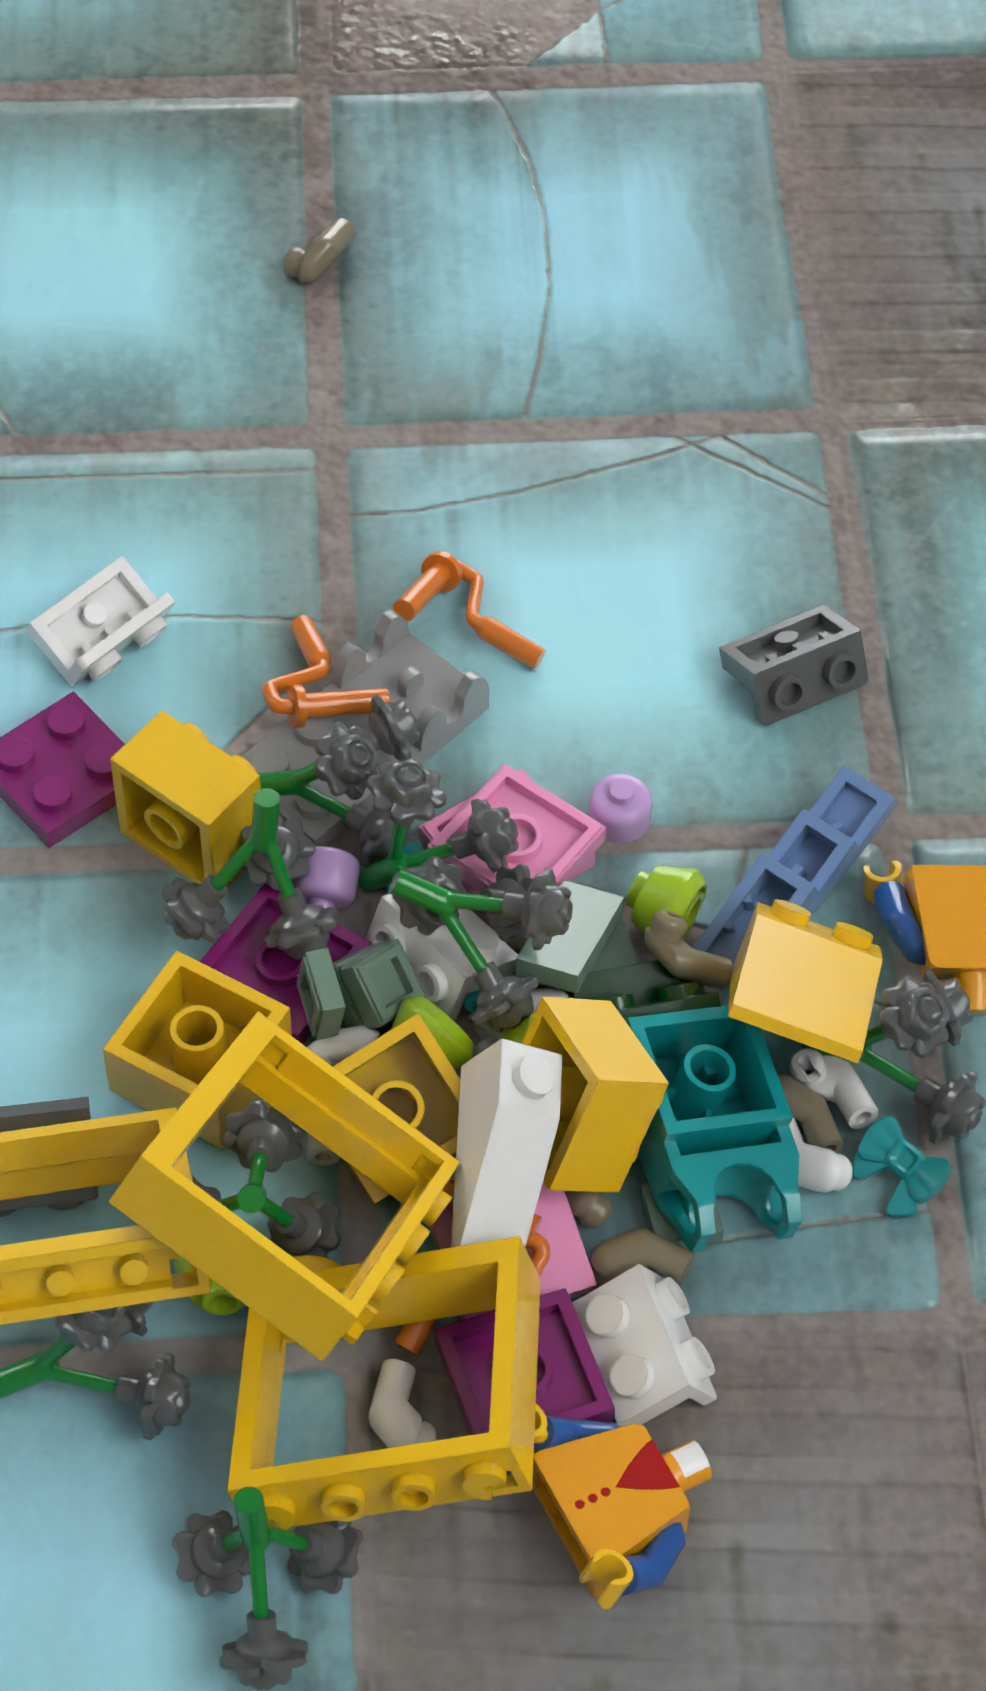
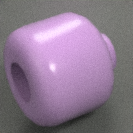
M627 774L607 776L593 787L589 799L588 816L607 827L606 841L627 843L642 837L648 830L651 821L653 803L650 790L644 782Z
M315 846L316 851L313 856L305 859L310 866L309 874L306 877L294 879L293 887L301 889L306 904L323 905L324 909L328 907H336L337 909L348 908L356 898L360 876L358 859L351 853L341 849Z

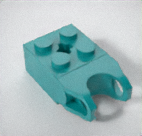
M728 1006L627 1018L626 1023L669 1083L664 1093L662 1104L656 1110L639 1147L638 1155L655 1205L678 1232L683 1243L691 1252L706 1250L707 1241L716 1234L714 1204L717 1196H728L743 1201L754 1211L758 1220L778 1240L792 1238L803 1221L798 1189L799 1152L789 1127L793 1116L761 1028L728 1017Z

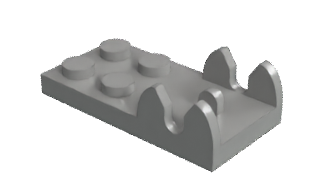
M388 610L382 614L375 630L373 647L367 654L350 642L344 645L334 664L332 683L321 691L387 688L390 702L405 701L407 708L410 709L417 720L416 730L421 734L420 740L410 746L412 751L411 759L420 762L422 765L489 708V686L487 681L474 671L463 674L409 633L407 621L394 610ZM369 714L308 718L304 728H292L287 719L242 757L255 768L257 773L301 769L315 762L320 757L314 749V741L317 738L326 736L331 724L340 722L347 729L358 726L363 730L369 727ZM380 749L377 751L376 771L379 775V767L382 763H398L400 761L393 755H389ZM319 779L309 782L310 787L350 808L354 803L367 810H370L373 806L374 796L368 788L365 789L360 799L352 800L346 793L341 796L332 795L327 782ZM298 795L280 796L279 815L283 822L292 817L299 818L303 825L304 835L315 846L326 847L347 829L343 826L344 819Z

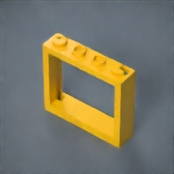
M257 1012L139 1157L108 1202L323 1362L341 1338L353 1346L376 1316L378 1309L368 1303V1301L371 1299L380 1305L404 1273L405 1269L396 1264L395 1260L397 1259L403 1265H406L427 1238L430 1230L420 1224V1222L422 1221L431 1227L453 1197L442 1189L460 1162L267 1017ZM240 1083L402 1203L342 1294L173 1168Z
M173 1107L0 1132V1201L122 1183L139 1157L177 1112V1108ZM185 1152L173 1168L193 1182L187 1153ZM140 1225L0 1245V1325L211 1293L209 1277L192 1264H190L191 1271L171 1274L169 1260L182 1257Z
M520 1236L416 1253L406 1265H403L396 1259L395 1263L405 1269L404 1273L380 1305L371 1299L368 1301V1303L378 1309V1312L364 1331L496 1309L488 1433L274 1466L286 1346L288 1343H295V1341L249 1308L227 1492L233 1502L235 1494L240 1489L245 1487L257 1488L261 1491L264 1498L269 1525L289 1530L291 1527L329 1521L349 1522L357 1520L362 1516L401 1510L422 1511L434 1505L474 1499L491 1500L494 1496L532 1491L541 1279ZM362 1263L312 1272L342 1294ZM507 1471H511L512 1475H507Z

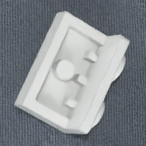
M121 556L31 621L25 631L69 685L73 687L87 675L94 682L106 676L123 661L118 652L134 640L142 648L158 637L169 626L164 617L175 604V600L168 592L158 599L126 559Z
M387 894L382 896L366 939L372 942V944L399 939L424 990L426 999L440 1008L453 1021L456 1020L466 995L480 989L471 976L475 969L446 925L440 926L428 936L421 934L417 926L410 929L406 928L400 922V907L392 898L393 895ZM459 908V921L486 962L494 961L503 977L514 975L518 954L502 941L498 934L486 925L471 909Z
M638 1264L572 1302L615 1407L614 1417L617 1424L621 1427L633 1423L644 1424L688 1398L704 1406L717 1399L716 1392L709 1376L715 1373L714 1364L704 1345L691 1335L684 1318L690 1312L687 1299L681 1288L671 1277L663 1278Z

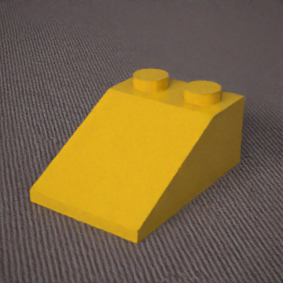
M775 899L772 907L757 902L732 968L729 986L728 1017L858 1064L865 1044L883 961L881 947L872 944L874 936L871 933L854 925L837 922L833 930L809 921L811 912L796 904Z

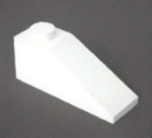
M500 1039L461 1066L456 1159L460 1163L455 1169L451 1247L520 1236L524 1246H526L560 1120L561 1054Z

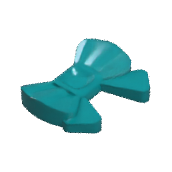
M892 1116L881 1118L869 1127L860 1142L859 1149L854 1154L853 1176L857 1180H863L887 1168L901 1178L886 1207L887 1214L892 1218L916 1216L918 1213L917 1203H926L937 1195L948 1181L952 1171V1166L947 1159L925 1156L923 1152L905 1140L900 1124Z

